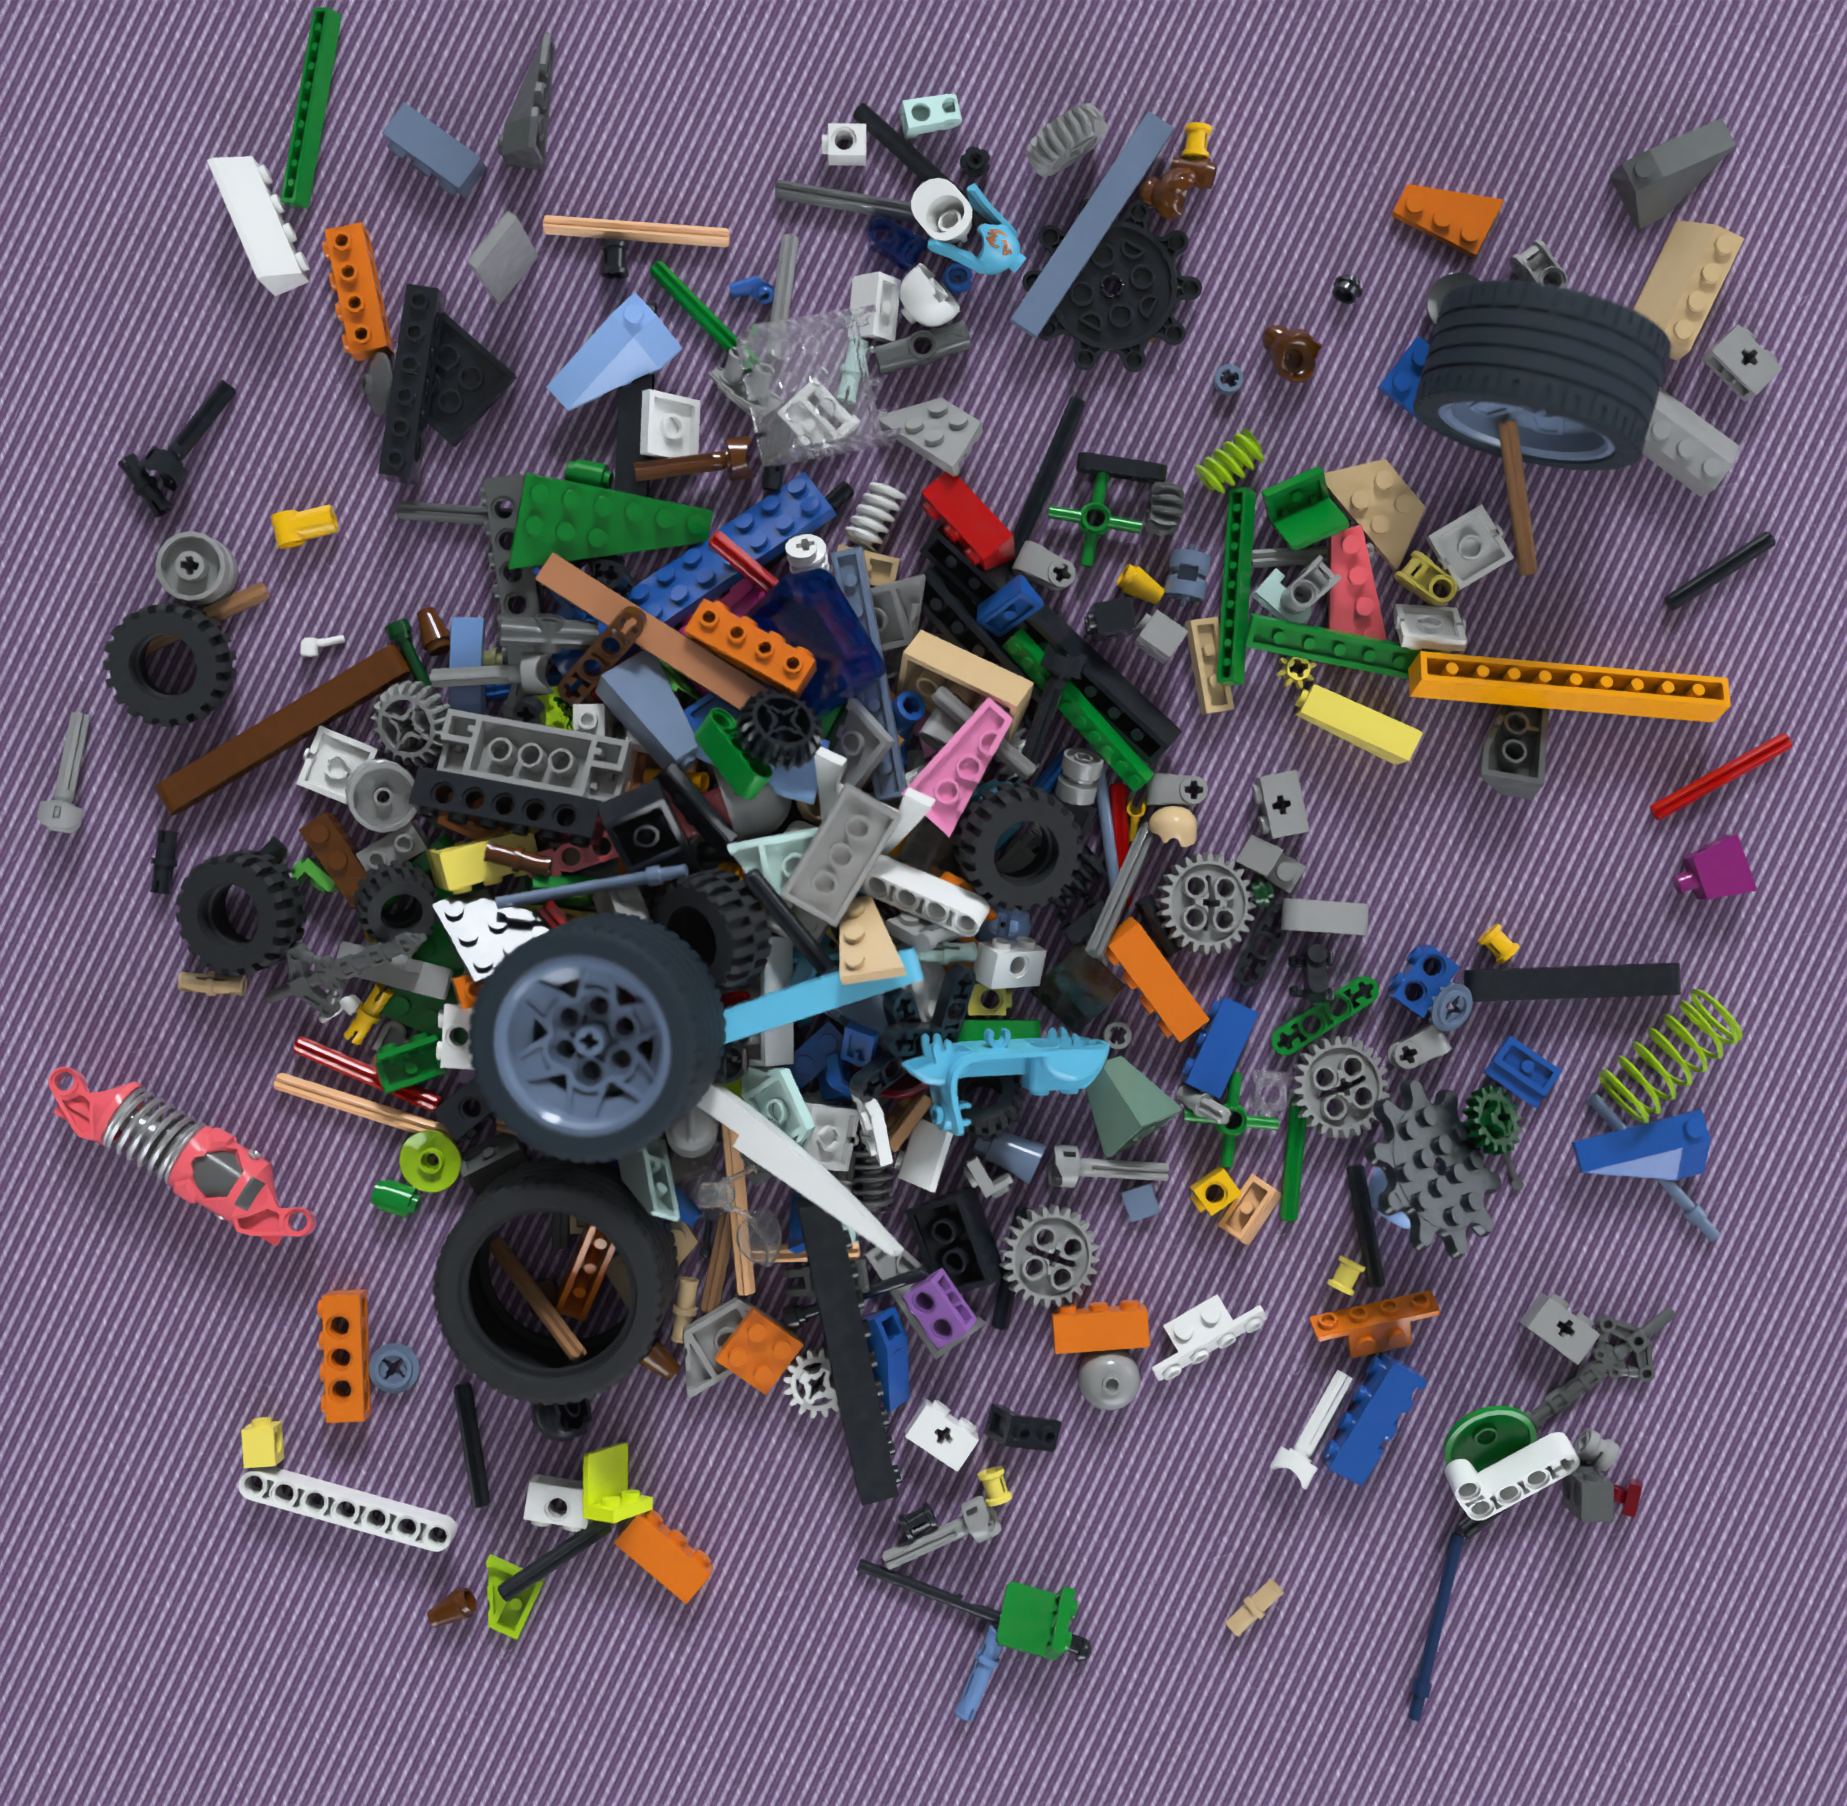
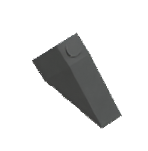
M544 33L504 124V134L498 137V154L502 155L507 166L545 170L556 47L551 33Z
M1722 118L1653 147L1621 163L1611 173L1610 178L1637 231L1665 218L1736 146Z
M1501 706L1482 746L1479 775L1501 795L1532 800L1543 787L1549 716L1548 708Z

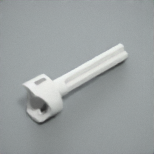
M1337 1369L1295 1444L1294 1450L1291 1448L1287 1450L1281 1446L1269 1466L1271 1469H1291L1298 1476L1302 1488L1307 1490L1318 1470L1317 1467L1311 1464L1312 1461L1308 1458L1317 1447L1352 1384L1353 1378Z

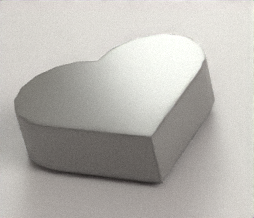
M396 1020L389 1021L383 1026L372 1049L378 1052V1048L391 1043H396L397 1047L408 1044L407 1026Z

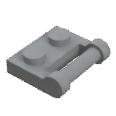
M903 912L886 921V929L889 934L922 952L934 949L937 943L954 935L961 936V934L909 912Z

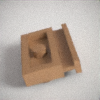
M924 1091L910 1097L898 1098L897 1105L892 1112L884 1115L890 1149L894 1152L899 1149L933 1104V1100Z

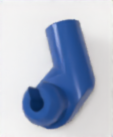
M751 276L729 283L733 299L750 295L763 304H769L774 299V288L772 285L758 276Z

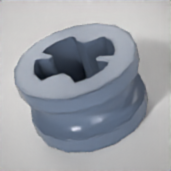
M1232 364L1220 367L1213 380L1216 391L1226 396L1236 393L1243 383V373L1240 368ZM1223 373H1227L1229 377L1235 376L1236 380L1232 383L1233 387H1229L1228 383H1221L1224 377Z

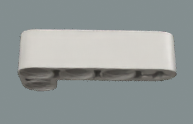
M1554 1432L1478 1473L1472 1464L1465 1459H1457L1450 1462L1446 1466L1444 1473L1457 1501L1472 1520L1480 1521L1497 1514L1568 1476L1579 1467L1580 1461L1568 1437L1564 1433Z

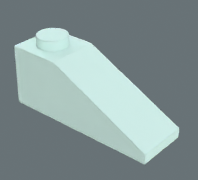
M658 1138L645 1148H641L634 1153L633 1156H625L618 1159L622 1181L648 1213L672 1221H678L680 1214L666 1141Z

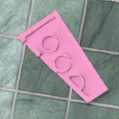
M988 697L901 794L904 796L907 789L912 788L935 799V803L925 816L950 837L1013 719Z

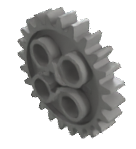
M1212 852L1204 853L1203 857L1200 853L1192 854L1191 860L1188 857L1181 858V866L1178 864L1170 866L1174 875L1165 874L1162 876L1168 883L1167 886H1159L1157 888L1160 892L1164 893V898L1155 900L1156 903L1162 904L1164 909L1156 913L1157 916L1166 917V921L1160 925L1161 928L1171 927L1172 930L1167 937L1169 939L1179 937L1177 946L1184 947L1188 944V952H1196L1199 948V953L1204 955L1208 954L1209 951L1212 954L1220 953L1221 947L1224 950L1231 949V941H1242L1238 932H1249V928L1244 922L1254 920V917L1248 914V909L1256 908L1255 904L1248 902V898L1252 897L1254 892L1246 891L1245 888L1251 883V880H1241L1240 877L1244 873V869L1233 870L1235 861L1230 860L1224 863V855H1216L1213 859ZM1190 879L1196 884V891L1193 895L1188 890ZM1220 881L1225 886V893L1223 896H1221L1217 890V886ZM1203 900L1209 902V907L1203 906ZM1189 911L1193 912L1195 916L1192 926L1188 924L1186 918ZM1219 912L1224 917V924L1221 928L1216 923V917Z
M1332 1036L1330 1042L1327 1039H1319V1047L1315 1044L1309 1045L1308 1048L1311 1055L1307 1053H1300L1299 1055L1304 1062L1303 1065L1293 1064V1068L1299 1072L1298 1076L1289 1077V1080L1297 1083V1087L1290 1089L1289 1093L1298 1095V1099L1294 1100L1291 1104L1292 1106L1302 1107L1297 1116L1301 1118L1309 1117L1306 1126L1314 1127L1317 1125L1316 1133L1324 1134L1327 1131V1135L1330 1138H1336L1338 1133L1340 1138H1349L1350 1133L1354 1136L1361 1135L1360 1127L1364 1130H1370L1371 1124L1369 1119L1378 1121L1373 1112L1374 1103L1381 1098L1390 1097L1388 1093L1383 1092V1087L1390 1085V1081L1382 1080L1381 1078L1388 1070L1378 1069L1377 1067L1382 1058H1371L1374 1049L1368 1047L1362 1050L1363 1041H1355L1352 1044V1037H1343L1341 1041L1339 1036ZM1348 1059L1353 1067L1349 1075L1344 1070V1064ZM1319 1070L1323 1071L1325 1075L1324 1083L1321 1086L1316 1080ZM1361 1076L1364 1077L1362 1082L1344 1086L1339 1089V1092H1329L1318 1099L1315 1096L1316 1093L1323 1090L1339 1087L1341 1085L1340 1082H1351ZM1358 1089L1363 1094L1360 1104H1357L1355 1101V1092ZM1329 1100H1333L1335 1103V1111L1332 1115L1327 1111Z
M1051 1204L1048 1211L1045 1206L1038 1205V1214L1031 1209H1027L1028 1219L1025 1220L1017 1216L1018 1228L1008 1226L1009 1231L1013 1234L1012 1237L1002 1238V1241L1008 1244V1249L1000 1250L999 1253L1007 1257V1260L1001 1262L999 1266L1009 1270L1003 1275V1279L1008 1282L1013 1281L1009 1289L1014 1292L1019 1291L1018 1297L1024 1301L1029 1298V1303L1034 1306L1040 1301V1305L1045 1308L1049 1307L1050 1302L1057 1307H1061L1062 1298L1072 1303L1071 1293L1075 1292L1082 1296L1083 1292L1080 1285L1083 1283L1090 1286L1091 1282L1086 1278L1087 1275L1097 1274V1271L1091 1268V1263L1099 1262L1100 1259L1093 1256L1092 1252L1100 1247L1090 1242L1095 1238L1096 1233L1086 1231L1090 1223L1085 1220L1080 1221L1081 1215L1076 1212L1071 1214V1209L1063 1206L1059 1210V1206ZM1042 1229H1045L1046 1235L1044 1240L1037 1243V1234ZM1072 1239L1073 1247L1069 1252L1065 1253V1244L1068 1240ZM1029 1245L1061 1258L1072 1260L1073 1265L1068 1266L1053 1259L1044 1258L1036 1253L1026 1251L1025 1248ZM1034 1259L1035 1267L1031 1272L1026 1273L1027 1263ZM1062 1269L1061 1279L1054 1283L1055 1272Z

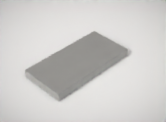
M506 211L468 258L467 263L489 296L500 305L539 256L519 219L510 211Z
M846 782L782 888L780 896L836 928L903 815Z

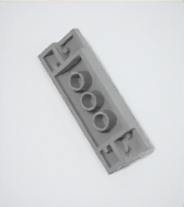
M448 709L440 736L444 745L437 770L601 800L602 802L625 793L627 783H632L630 741Z

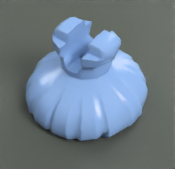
M988 902L989 906L997 913V918L983 922L975 934L978 942H989L993 938L1017 940L1019 936L1028 937L1031 930L1029 912H1020L1016 907L1012 911L1004 910ZM1002 922L1006 924L1003 928L1000 926Z

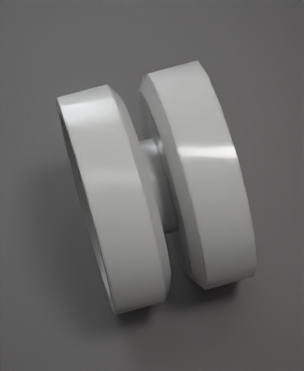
M195 531L177 533L166 540L158 551L155 563L157 578L164 590L177 599L201 607H206L228 597L235 589L239 575L237 560L230 549L210 536Z
M383 758L368 760L357 766L348 778L345 789L347 805L356 821L367 829L381 833L396 831L407 825L417 812V809L409 804L414 779L407 769L395 761ZM380 791H386L389 793V796H384L382 802L378 801L377 794Z

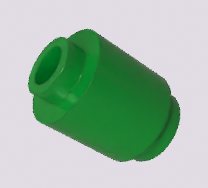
M577 459L576 462H568L565 470L566 481L606 489L612 488L614 474L609 471L608 464Z
M390 1179L386 1181L378 1180L372 1193L371 1204L376 1205L378 1210L408 1218L410 1213L415 1214L417 1212L421 1196L417 1195L418 1189L416 1187Z

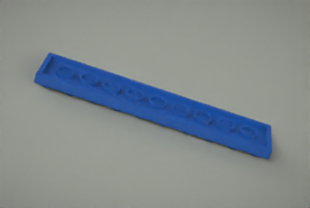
M804 471L783 485L782 490L774 491L717 531L724 533L763 566L785 551V546L789 539L802 534H810L837 515ZM709 535L705 542L696 544L634 586L633 589L631 588L623 597L672 628L694 613L704 598L712 601L743 580L745 576L709 547L708 540L711 537ZM590 616V617H588V618H587L586 620H584V621H598V620L595 619V618H593L592 616ZM598 621L600 635L607 626ZM610 637L604 639L603 643L606 649L613 652L620 650L619 642L616 639ZM633 643L614 666L641 649V647ZM562 649L559 653H551V658L564 677L586 650ZM589 659L584 662L585 668L589 672L598 673L601 671L600 664L597 661ZM579 676L573 685L568 684L569 688L573 692L578 690L583 679Z

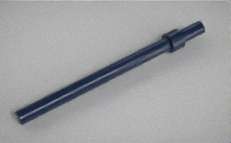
M1452 1533L1418 1676L1412 1682L1411 1693H1413L1408 1718L1415 1721H1420L1425 1698L1430 1696L1432 1687L1430 1683L1431 1673L1465 1538L1458 1533Z

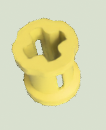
M1340 1255L1338 1258L1340 1261L1333 1278L1328 1279L1327 1284L1353 1296V1287L1360 1272H1364L1366 1267Z
M1003 1466L991 1467L977 1474L979 1481L983 1483L987 1497L985 1504L988 1507L1004 1504L1013 1498L1012 1493L1006 1487Z

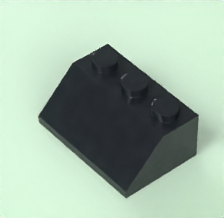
M972 1185L945 1193L906 1210L929 1275L943 1268L959 1293H964L992 1285L1006 1273L1005 1269L999 1266L1002 1260L976 1189Z

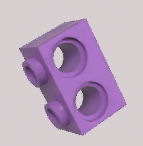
M943 1268L928 1275L925 1280L914 1283L903 1295L909 1311L917 1317L924 1328L926 1336L933 1341L937 1349L967 1334L977 1322V1318ZM925 1293L929 1294L933 1300L929 1299ZM943 1319L946 1320L950 1324V1326L945 1324Z

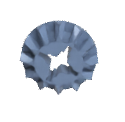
M1449 982L1447 987H1439V994L1431 997L1434 1001L1433 1005L1427 1008L1431 1013L1429 1021L1437 1029L1452 1031L1460 1027L1468 1018L1473 1004L1472 994L1465 985ZM1448 1002L1451 1003L1455 1009L1450 1008L1449 1010L1445 1008Z
M401 1342L383 1345L374 1352L369 1362V1375L372 1382L377 1388L386 1393L397 1394L408 1390L416 1382L420 1373L419 1358L416 1357L412 1348L402 1345ZM402 1358L403 1361L400 1366L402 1374L396 1372L387 1377L386 1375L391 1368L388 1361L394 1363Z

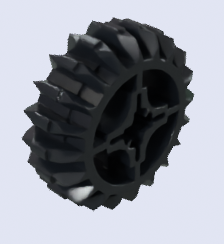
M771 688L767 693L760 690L755 697L750 696L738 713L739 717L736 721L735 730L738 731L737 740L743 742L742 751H751V760L759 758L762 760V767L769 763L773 765L775 771L780 766L789 771L793 766L800 769L805 763H809L821 747L824 732L821 728L822 719L816 717L817 709L808 708V700L801 702L797 699L796 694L789 696L784 689L777 694Z

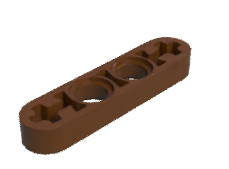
M634 606L622 609L564 675L558 685V693L565 702L576 704L584 700L598 684L601 675L609 671L640 637L647 625L646 615L641 609ZM634 618L637 621L636 624L631 626L626 634H624L621 630L627 620ZM609 637L616 639L619 642L620 650L613 652L606 649L603 643L604 639ZM589 659L597 661L600 664L601 671L598 673L589 672L585 668L584 662ZM580 676L583 682L578 690L571 692L568 689V684L573 685Z

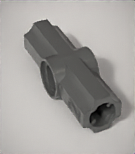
M960 321L930 331L919 330L910 337L874 347L873 350L882 376L915 365L926 366L932 363L933 360L969 350L972 346L967 326L964 321ZM919 342H925L930 345L931 350L926 354H919L914 350V346Z
M538 614L535 618L500 616L499 646L533 647L534 650L542 653H559L562 649L587 650L599 636L598 621L565 620L562 616L555 614Z

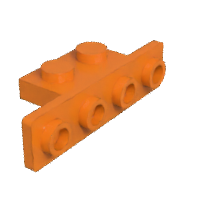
M1427 1290L1311 1316L1310 1324L1319 1342L1346 1336L1347 1349L1352 1359L1412 1345L1410 1322L1440 1315V1308L1432 1292Z

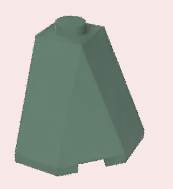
M1122 1056L1110 1060L1107 1058L1098 1076L1086 1088L1102 1149L1107 1158L1138 1143L1137 1140L1145 1137L1152 1131L1159 1130L1182 1111L1174 1100Z

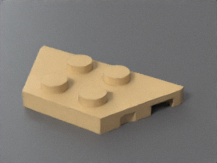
M1386 459L1324 473L1328 493L1356 526L1362 525L1365 538L1373 544L1375 550L1393 571L1396 570L1403 560L1424 512V504Z

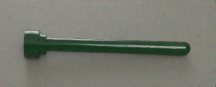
M408 618L397 620L384 627L389 640H393L395 645L399 644L415 680L423 682L424 687L432 686L410 640L413 629Z

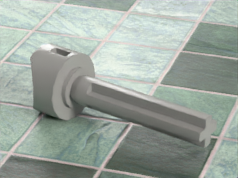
M538 651L523 652L520 665L431 669V674H429L432 688L522 683L524 692L527 695L551 694L554 691L550 688L546 678V668L552 654Z
M71 712L54 800L40 801L37 813L38 820L48 830L69 834L74 833L81 826L84 813L83 809L71 804L74 800L91 718L90 715L81 712Z
M1054 1145L1055 1157L1047 1165L1048 1184L1053 1187L1075 1188L1079 1176L1168 1181L1169 1164L1091 1158L1080 1159L1078 1147L1074 1145Z
M983 1496L972 1498L961 1504L963 1517L924 1533L913 1541L904 1542L884 1551L882 1555L883 1560L886 1562L887 1568L891 1570L965 1537L969 1533L977 1543L986 1541L999 1534L1002 1530L996 1510L986 1506Z

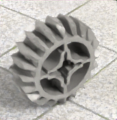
M1085 103L1074 106L1071 110L1065 111L1061 116L1055 117L1051 123L1046 124V127L1037 133V136L1031 139L1025 153L1029 159L1028 162L1041 177L1052 176L1056 172L1060 173L1063 169L1068 168L1080 158L1086 156L1090 150L1095 148L1096 144L1101 142L1108 128L1104 121V116L1092 103Z
M404 681L400 685L390 686L388 691L383 692L379 696L381 701L376 702L374 705L378 713L373 714L371 719L376 721L378 726H375L371 731L379 732L380 735L376 743H384L386 745L384 753H393V761L399 762L403 760L404 766H411L413 764L415 766H423L437 761L441 755L444 742L440 739L447 710L452 704H443L441 701L444 694H434L432 686L424 687L423 682L420 681L413 683L412 681ZM404 700L414 702L410 708L403 709L400 707ZM417 739L427 740L424 747L416 746L414 742Z

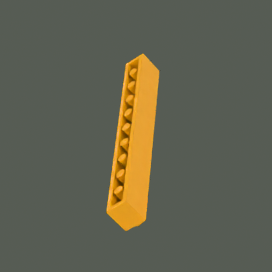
M1420 651L1408 668L1410 697L1712 723L1731 707L1728 678L1425 651Z

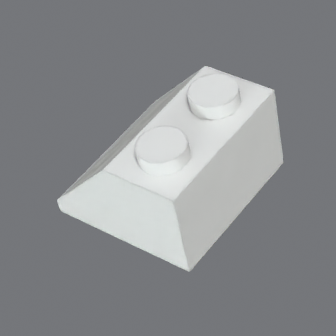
M923 1116L906 1138L908 1139L906 1150H899L894 1165V1168L899 1169L898 1178L935 1193L953 1134L948 1130H939L937 1124H933L932 1119Z

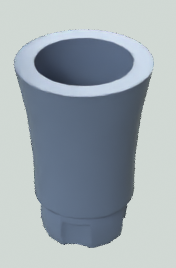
M1003 1130L1002 1137L997 1139L995 1135H991L990 1141H983V1137L978 1136L972 1152L986 1157V1161L998 1165L1027 1184H1030L1047 1144L1031 1141Z

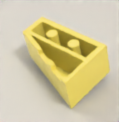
M509 830L485 835L484 838L466 843L465 840L454 843L455 846L436 850L435 848L426 849L435 886L447 891H453V894L456 895L471 891V885L483 882L484 886L502 882V876L514 873L515 877L528 875L526 871L520 870L517 873L511 871V867L484 862V853L489 841L515 849L518 846L524 847L526 852L535 853L538 850L534 834L528 833L527 837L514 835L508 832Z

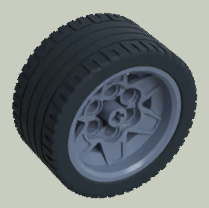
M1491 280L1490 282L1479 281L1478 283L1464 284L1454 288L1443 298L1414 399L1413 409L1416 416L1435 432H1439L1444 437H1449V439L1462 445L1470 446L1478 451H1484L1498 457H1502L1498 424L1512 419L1517 421L1522 460L1527 464H1537L1557 469L1564 468L1566 470L1577 469L1579 471H1606L1624 468L1632 465L1641 457L1669 359L1671 342L1664 330L1646 316L1641 315L1635 310H1629V307L1622 304L1618 305L1614 301L1604 300L1603 297L1597 295H1588V293L1583 291L1577 292L1571 288H1559L1556 285H1543L1536 282L1528 283L1527 281L1514 282L1512 280H1504L1503 282Z
M611 912L599 915L597 913L573 919L526 940L502 957V961L497 962L492 968L493 972L489 973L483 981L485 984L480 987L477 993L478 999L474 1001L472 1007L474 1012L470 1015L469 1024L471 1029L468 1030V1039H470L468 1048L469 1054L472 1056L470 1060L471 1067L475 1070L474 1078L481 1087L479 1090L483 1098L486 1097L488 1101L486 1104L491 1111L494 1110L496 1113V1118L500 1122H504L506 1124L505 1128L511 1133L517 1134L518 1139L524 1143L528 1142L530 1147L536 1150H543V1153L549 1156L556 1155L559 1159H571L573 1162L586 1160L587 1163H596L598 1160L605 1162L611 1161L613 1158H623L627 1154L631 1155L641 1148H645L658 1139L701 1101L702 1097L709 1090L710 1085L714 1082L717 1076L716 1071L719 1070L722 1062L720 1058L724 1055L725 1046H723V1043L726 1041V1032H724L726 1017H723V1012L725 1011L723 1003L720 1002L721 994L719 989L715 987L716 981L713 975L710 976L709 968L705 962H701V957L698 953L690 949L691 946L685 940H680L679 935L673 931H667V928L661 924L656 925L652 920L647 918L640 919V916L632 914L626 916V913L612 914ZM580 978L576 996L560 989L568 981ZM617 984L629 991L639 1002L622 1004V996L618 991ZM598 996H602L607 1000L608 1010H604L598 1005ZM569 1007L577 1011L579 1015L578 1022L569 1017ZM624 1017H628L633 1021L634 1031H629L625 1028L623 1024ZM543 1026L548 1030L546 1036H543ZM653 1036V1053L649 1062L644 1056V1050L640 1043ZM565 1040L573 1043L575 1054L567 1051ZM620 1049L628 1052L631 1058L630 1063H626L620 1058ZM591 1061L599 1064L601 1068L599 1075L592 1071L590 1067ZM610 1082L624 1090L620 1093L606 1094Z

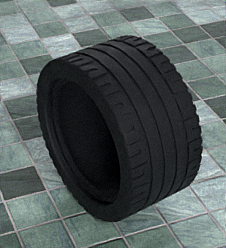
M542 1156L535 1158L533 1161L528 1160L519 1166L516 1165L510 1168L506 1173L504 1172L498 1176L495 1181H492L464 1212L445 1238L446 1241L440 1249V1255L435 1265L437 1269L434 1271L433 1281L435 1282L433 1285V1296H435L433 1302L434 1309L437 1310L436 1318L438 1324H441L442 1327L440 1330L443 1337L448 1340L447 1345L451 1351L454 1350L458 1361L465 1364L464 1367L470 1373L473 1372L476 1375L475 1378L481 1382H486L487 1386L491 1389H498L501 1391V1394L508 1397L509 1395L514 1396V1399L520 1401L525 1399L529 1400V1403L538 1404V1402H543L544 1405H553V1403L558 1402V1405L567 1404L569 1401L573 1403L579 1402L585 1397L589 1399L595 1397L597 1393L609 1390L611 1385L615 1386L621 1382L623 1377L626 1378L633 1368L637 1367L641 1362L643 1356L646 1355L671 1303L678 1275L676 1273L678 1270V1260H676L678 1255L677 1246H674L675 1238L673 1232L670 1231L671 1225L668 1219L649 1214L622 1181L620 1169L614 1168L613 1165L607 1162L602 1163L600 1160L596 1163H587L586 1160L573 1162L571 1159L563 1160L556 1156H548L547 1158ZM536 1212H556L574 1216L602 1232L615 1246L623 1259L630 1282L629 1312L619 1323L603 1333L578 1339L587 1351V1354L576 1363L569 1359L555 1338L534 1332L517 1321L502 1305L494 1290L489 1272L490 1244L495 1229L511 1219Z

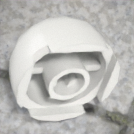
M921 263L913 268L902 281L900 299L904 308L901 312L913 325L918 321L925 327H940L960 312V306L953 295L946 289V286L944 284L940 285L934 279L936 275Z

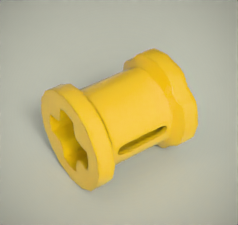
M1200 122L1187 123L1184 129V133L1187 134L1185 150L1182 151L1181 158H1209L1210 154L1207 152L1208 136L1212 133V126Z
M1496 923L1482 934L1477 942L1480 945H1485L1496 957L1495 961L1500 965L1511 958L1520 946L1517 942L1512 943L1501 931L1502 926Z

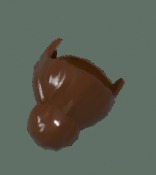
M1173 168L1159 179L1150 177L1140 184L1138 196L1141 201L1148 204L1149 207L1155 208L1164 218L1176 220L1184 214L1182 209L1187 189L1193 184L1199 186V181L1195 172L1190 168Z
M1282 325L1267 327L1262 335V342L1264 348L1271 354L1273 366L1278 371L1277 374L1289 382L1306 383L1308 379L1312 378L1316 369L1315 359L1319 356L1322 344L1316 342L1303 329L1288 330Z

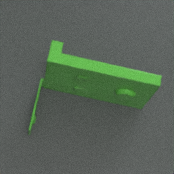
M658 659L674 692L681 689L692 696L696 702L701 699L686 676Z

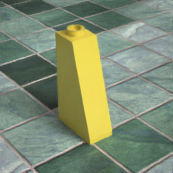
M1316 684L1310 686L1308 690L1303 688L1295 702V706L1299 707L1295 714L1296 716L1393 765L1410 760L1423 732Z

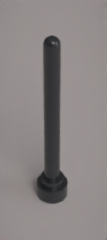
M920 1267L870 1284V1291L862 1294L863 1299L866 1300L925 1280L928 1277V1271ZM794 1303L783 1307L784 1321L790 1331L803 1328L804 1323H807L809 1318L819 1315L817 1303L808 1306Z

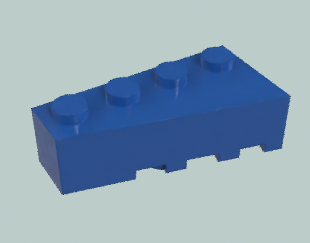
M1379 1352L1377 1357L1374 1356L1370 1360L1366 1369L1368 1375L1363 1385L1359 1384L1352 1395L1353 1404L1349 1412L1342 1414L1337 1424L1339 1431L1334 1440L1328 1441L1323 1451V1463L1329 1470L1360 1486H1363L1383 1454V1447L1380 1446L1382 1442H1388L1398 1430V1416L1404 1412L1408 1414L1413 1406L1414 1401L1411 1399L1416 1387L1423 1390L1428 1382L1413 1367L1384 1352Z

